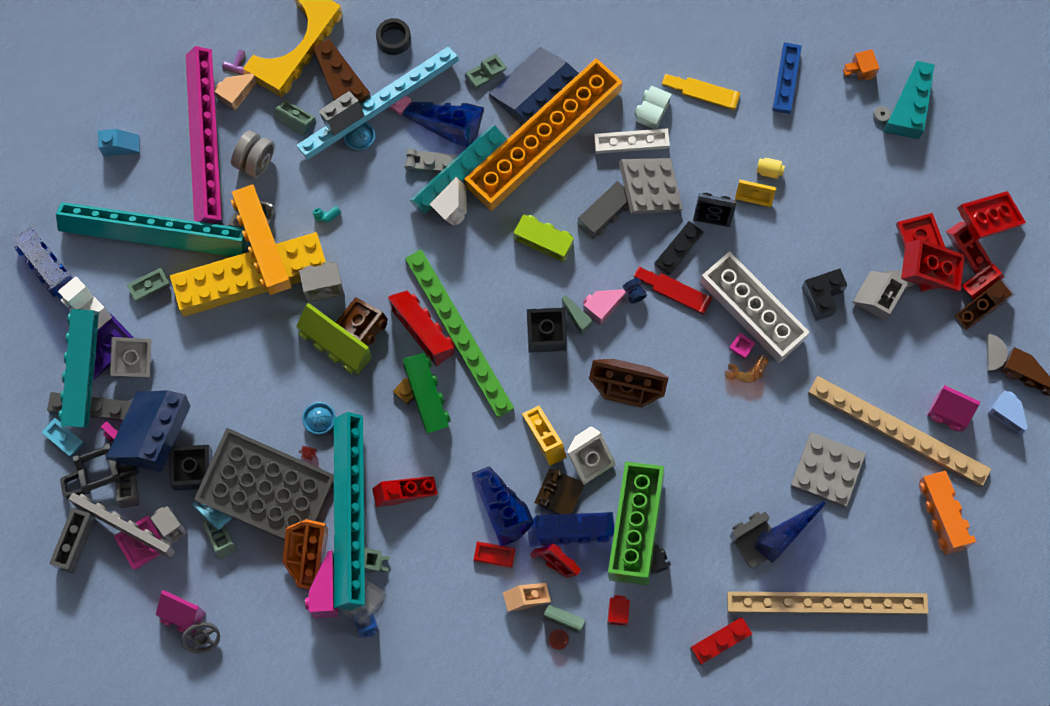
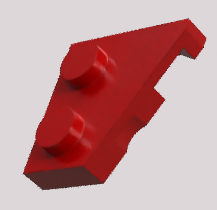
M550 544L536 548L530 554L534 559L537 556L547 561L545 564L547 567L557 571L566 578L577 576L581 571L576 562L566 556L557 545Z

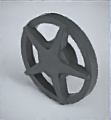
M196 622V624L188 627L182 635L184 648L192 653L208 652L214 649L220 641V632L217 626L207 622ZM201 627H207V628H210V629H208V630H201ZM194 629H197L194 634H189ZM213 632L217 633L215 641L209 637ZM186 640L194 641L193 648L187 645ZM207 643L211 644L205 648H197L198 646H204Z

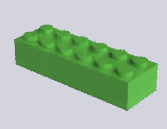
M625 461L608 569L609 581L649 586L665 477L664 466Z

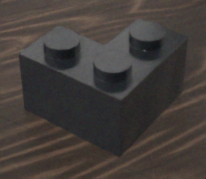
M841 268L807 279L803 283L802 289L815 321L833 316L837 309L832 296L844 293L847 287V282Z

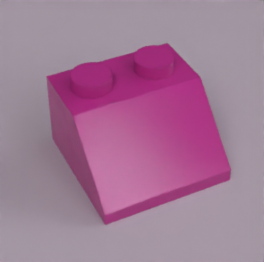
M944 385L936 394L927 416H930L937 423L949 425V428L954 431L963 432L974 416L980 401Z
M162 590L156 616L160 618V623L169 627L171 624L178 626L177 630L184 633L191 625L196 624V622L200 623L206 612L199 606ZM194 629L193 631H191V633L194 634L197 631V629Z

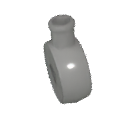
M884 106L876 108L873 113V117L878 123H887L891 115L890 110Z

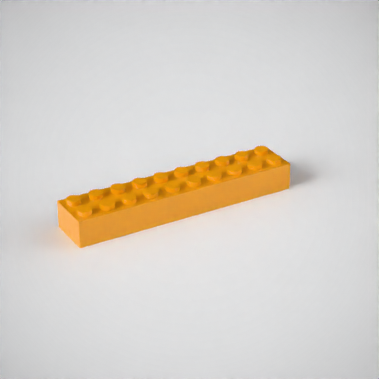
M597 58L593 60L464 178L467 189L490 211L494 210L622 91L623 82Z

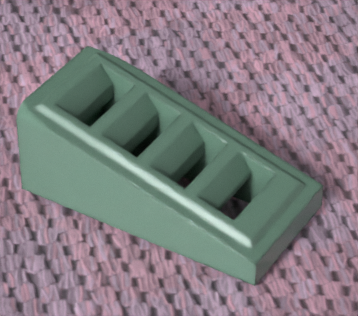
M564 295L562 297V305L565 307L567 314L579 333L583 335L592 326V319Z
M207 520L201 522L219 559L237 551L225 525L219 530L216 528L209 530L213 525ZM223 530V532H221V533H219V534H217V535H215V536H212L213 534H215V533H217V532Z

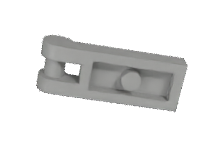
M407 149V161L404 168L412 171L440 173L458 155ZM415 159H420V163H415Z

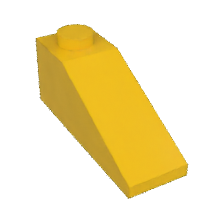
M540 406L522 413L549 466L566 459L567 456L563 443Z

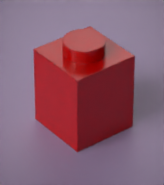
M614 595V598L610 597L607 624L628 625L630 599H626V596Z

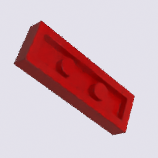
M740 617L690 648L700 665L751 636L752 632L744 619Z

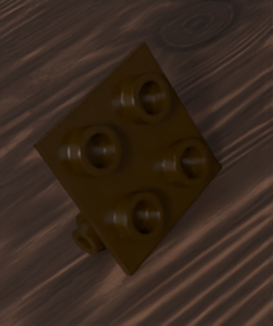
M549 468L534 503L567 518H571L585 484H582L580 480L563 474L562 470L558 468Z

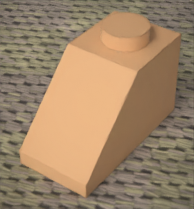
M253 74L227 77L223 82L217 84L214 92L219 101L235 111L257 82Z
M546 583L519 585L503 592L508 612L524 610L551 602Z

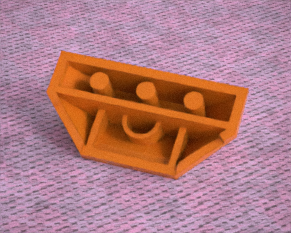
M306 519L286 528L282 562L295 580L297 587L310 589L325 559L329 531L325 523Z

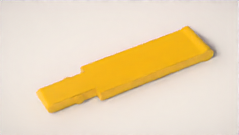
M665 74L662 81L663 86L680 90L682 95L730 110L736 109L741 94L738 91L687 77V80Z

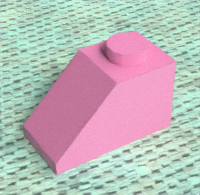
M623 289L596 291L593 295L589 294L583 301V311L601 325L625 298L626 291Z

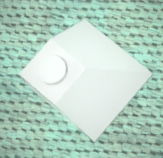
M589 427L575 436L567 451L582 484L588 483L616 465L601 432L593 427Z

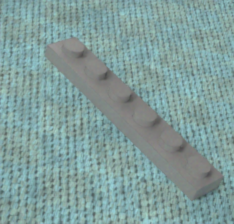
M72 493L69 500L75 507L90 513L95 518L171 559L175 553L169 541L164 538L160 540L155 538V534L147 529L144 531L140 530L136 523L131 520L128 522L122 520L123 517L114 511L112 513L107 512V508L102 504L96 503L95 505L91 503V499L83 494L78 496Z

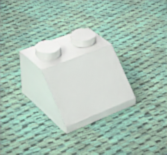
M457 177L430 203L453 226L460 224L467 213V186Z

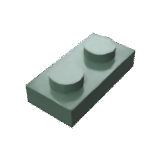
M162 268L127 284L136 303L171 286Z

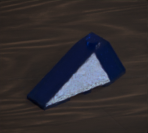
M411 102L402 115L452 143L468 147L478 136L484 107L469 103H461V106H451V103L434 105L433 102Z
M490 466L473 472V479L500 547L519 540L534 524L528 506L516 496V493L504 483Z

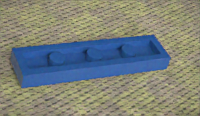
M783 43L772 111L791 113L802 45Z

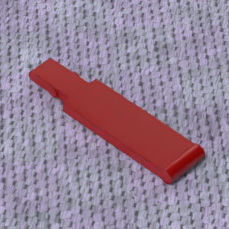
M638 267L633 276L634 278H639L645 284L653 286V291L702 315L705 314L713 299L711 296L662 273L658 276L642 267Z

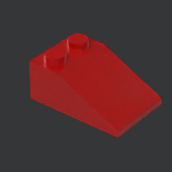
M922 239L908 242L905 245L901 279L917 285L959 292L961 291L965 255Z

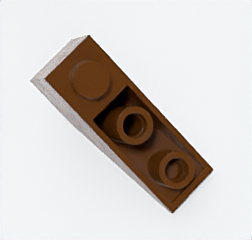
M1000 279L955 314V316L964 328L968 330L1002 306L1015 294L1005 281Z
M1014 347L1009 352L1001 372L1009 379H1017L1023 382L1026 387L1036 388L1042 394L1050 396V376L1031 354Z

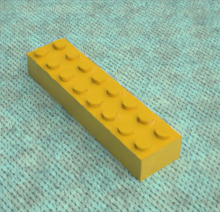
M317 232L276 244L291 285L301 282L299 270H303L306 266H321L326 262ZM250 252L170 275L178 307L183 317L268 292V289H263L260 281L263 278L262 273L258 274L255 268L256 257L252 258Z

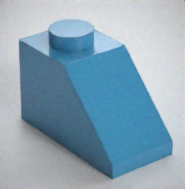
M119 129L98 130V148L103 156L140 153V136Z

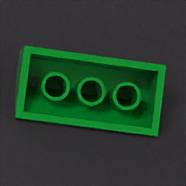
M425 353L403 358L402 364L425 433L428 434L449 427L448 423L451 422L448 411L444 412L442 404L445 402L442 393L437 392L436 386L439 384L436 375L431 374L430 367L433 366L430 357L425 356Z

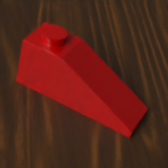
M960 221L945 231L956 250L960 254L965 255L964 260L975 275L992 263L979 240L975 241L974 237L970 234V230L965 222Z

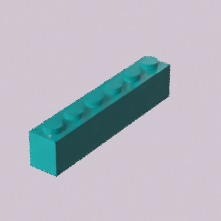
M496 125L490 126L409 201L421 214H426L433 208L430 203L456 177L462 181L504 143L507 138Z
M71 309V313L67 317L69 333L67 332L66 344H68L67 352L64 354L66 369L62 374L64 391H61L60 401L62 402V410L59 411L58 415L59 422H61L60 426L89 428L99 312L95 310Z

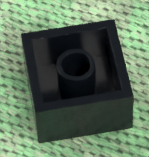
M565 307L527 309L528 353L567 351Z
M209 445L172 447L169 454L170 486L174 491L199 489L213 458V450Z

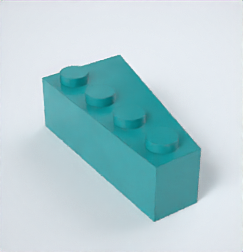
M916 61L883 132L919 140L925 129L935 64Z

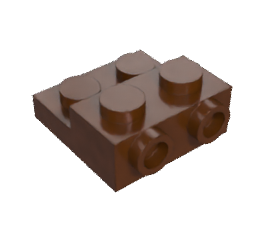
M355 297L336 323L365 345L371 346L374 344L378 332L383 331L387 327L388 318L382 311Z

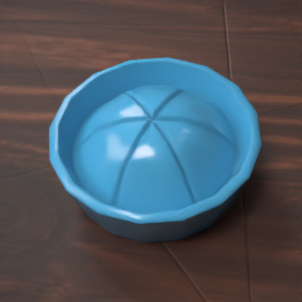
M365 122L345 135L343 139L351 149L364 151L374 142L375 130L372 125Z
M312 403L303 412V426L312 434H325L334 426L335 411L327 403Z

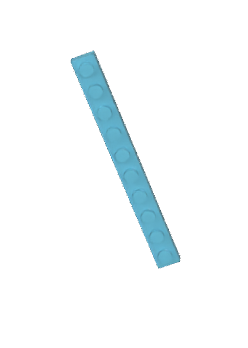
M449 47L443 49L360 103L365 115L364 117L335 136L325 126L297 144L299 151L307 160L457 63L459 61L458 56Z

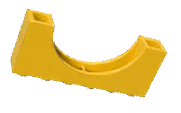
M295 0L296 7L308 19L307 31L301 43L290 53L278 58L269 59L252 55L243 68L244 74H253L257 84L282 98L285 93L290 91L293 81L300 77L304 66L311 62L314 47L322 43L325 37L331 34L335 23H339L343 15L341 5L332 0Z

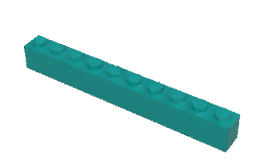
M61 202L56 212L57 228L60 232L232 257L244 254L247 247V242L242 232L245 228Z
M345 412L334 418V608L351 611L365 605L363 415Z

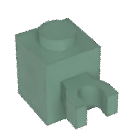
M364 548L365 572H388V568L383 567L382 561H389L390 557H381L382 551Z

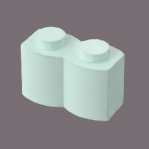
M653 86L650 87L649 91L645 90L642 97L643 103L637 106L634 113L636 115V122L652 129H657L671 101L672 94Z

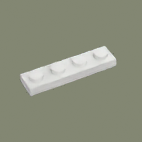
M668 128L594 134L596 154L668 149L670 147Z

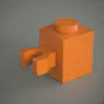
M873 49L855 53L852 63L845 64L843 69L845 77L856 73L859 81L875 78L880 68Z

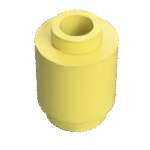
M759 159L756 173L764 177L778 179L779 176L783 177L785 166L779 160Z

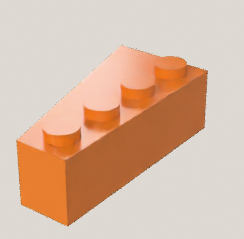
M946 470L923 476L919 483V490L925 496V507L932 516L931 525L934 532L938 534L940 550H943L944 555L968 549L976 542L974 535H969L968 528H970L967 520L961 517L962 507L960 502L953 498L955 497V491Z

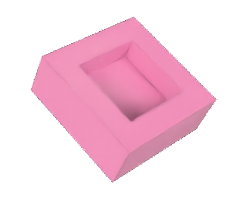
M405 96L388 108L402 116L412 100Z

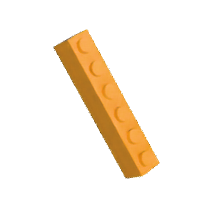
M252 184L233 191L234 199L231 200L234 211L238 210L240 213L237 215L240 226L244 225L245 230L242 231L245 241H250L251 246L248 247L251 257H256L257 259L254 265L257 273H262L263 278L260 281L263 289H268L269 294L273 295L292 288L254 185Z

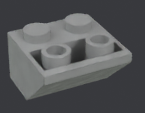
M870 271L852 303L886 321L908 283L889 273Z

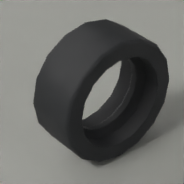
M390 18L380 23L376 31V39L379 48L389 55H398L406 51L410 46L411 33L409 26L404 21ZM389 29H399L403 31L404 39L399 44L391 45L384 42L383 34Z

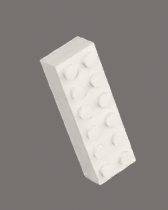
M730 251L702 275L700 283L778 363L784 360L807 339L810 332Z

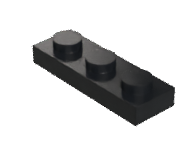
M688 221L655 261L654 265L670 275L701 238L704 231Z

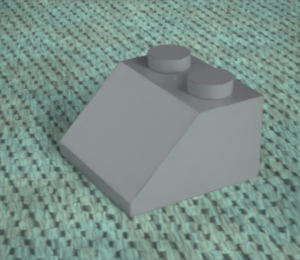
M329 261L321 266H306L303 270H299L303 292L308 303L345 295L337 262Z

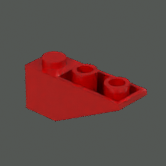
M434 476L382 481L372 488L376 507L392 506L438 495Z

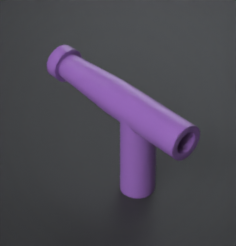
M239 49L234 63L231 64L224 61L222 68L245 75L244 67H241V63L246 52Z

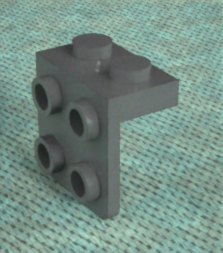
M766 511L762 514L759 512L749 517L750 521L745 524L740 522L732 528L734 531L730 535L732 541L751 568H755L783 550L782 543L768 524L770 517Z

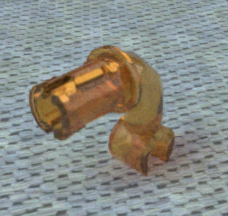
M759 355L753 368H750L749 372L746 373L738 371L736 365L728 364V369L732 370L733 373L725 371L724 375L729 380L737 379L743 383H752L759 378H763V372L769 359Z

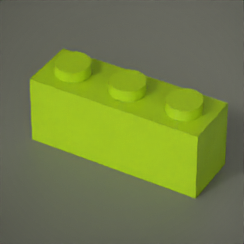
M523 214L513 233V240L563 263L574 244V237L569 232H561L555 229L552 224H544L532 215L527 216Z

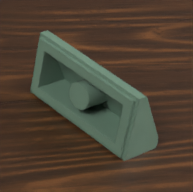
M287 100L275 108L273 116L275 120L300 135L306 134L316 117Z
M548 605L544 613V619L577 633L581 632L585 623L584 618L553 605Z

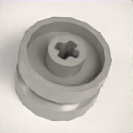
M248 130L236 144L231 157L232 167L240 171L245 170L246 174L253 178L260 177L271 162L275 151V143L267 138L261 139L259 134Z

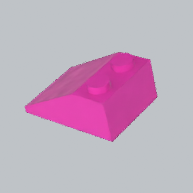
M333 551L327 552L309 590V598H305V608L314 619L338 617V608H334Z

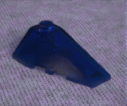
M822 501L771 528L768 533L763 531L756 539L759 543L754 548L773 563L826 503Z

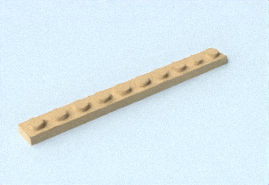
M817 376L808 392L809 395L980 487L983 486L991 471V468Z
M727 592V613L927 615L928 597L927 593Z

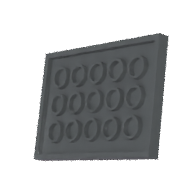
M226 428L193 501L285 540L287 527L306 519L316 520L334 475Z

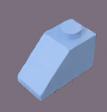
M1005 390L988 414L1017 434L1022 435L1028 428L1022 401L1014 393Z

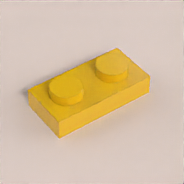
M739 179L735 199L772 207L776 187Z

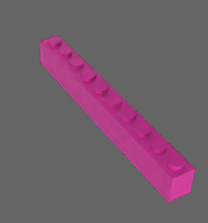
M195 46L185 55L194 221L217 224L222 219L212 49Z

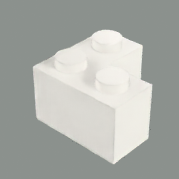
M76 276L58 291L63 297L60 299L67 308L71 306L70 312L71 309L95 310L99 312L98 329L112 318L105 307Z

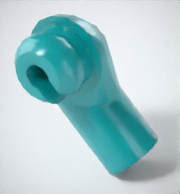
M337 206L328 212L322 211L320 208L313 210L314 219L326 223L331 222L342 213Z

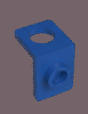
M371 609L353 616L360 638H369L374 636L376 631H379ZM363 616H368L371 619L370 626L366 628L362 627L359 623Z

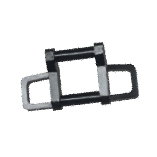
M110 442L106 443L104 447L83 455L77 454L73 456V461L78 471L60 479L62 494L68 500L72 493L78 496L89 494L91 490L113 482H121L138 474L139 468L132 466L130 470L121 473L120 462L109 460L112 475L90 483L84 462L108 454L112 444ZM79 478L81 489L68 492V482Z

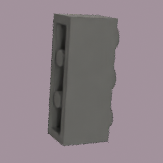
M618 181L614 183L578 217L577 225L592 239L597 235L599 237L603 235L610 223L614 224L620 218L619 215L623 211L627 212L629 210L624 186Z
M71 508L50 560V565L74 574L96 519L93 515Z

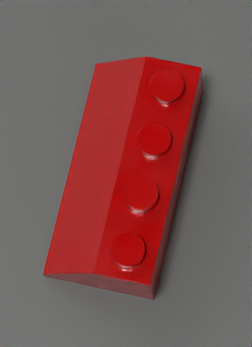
M406 290L388 297L390 310L426 355L430 357L436 367L454 354L455 344L450 337L446 338L442 334L443 329L437 322L433 323L430 319L432 317L426 308H421L419 305L420 301L414 293L411 295Z

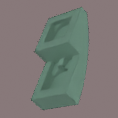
M495 54L483 60L480 66L466 72L464 77L473 89L476 90L499 76L507 67L498 55Z

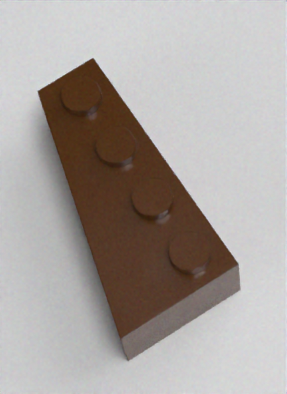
M329 38L314 47L316 59L333 101L348 91L354 95L359 103L371 97L369 90Z

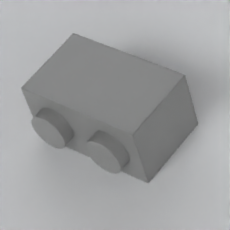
M168 506L159 508L154 512V516L151 517L163 537L171 544L187 534L181 522Z

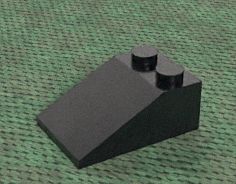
M698 193L693 221L730 227L737 204L736 200L727 196L717 197L710 193Z

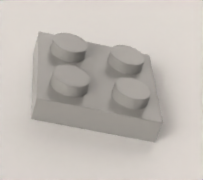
M112 337L110 376L150 377L152 339Z

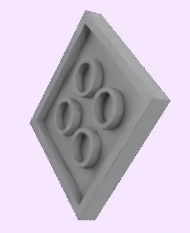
M671 158L621 159L619 161L631 214L670 213L683 210Z
M810 432L790 487L846 508L866 453Z

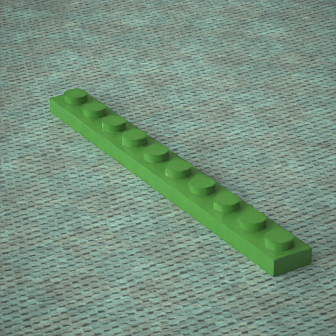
M422 249L406 257L405 261L497 419L514 410V406Z

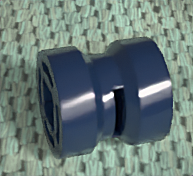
M639 278L632 279L622 286L624 291L628 293V299L631 304L640 302L647 297L646 291L641 287L642 283Z

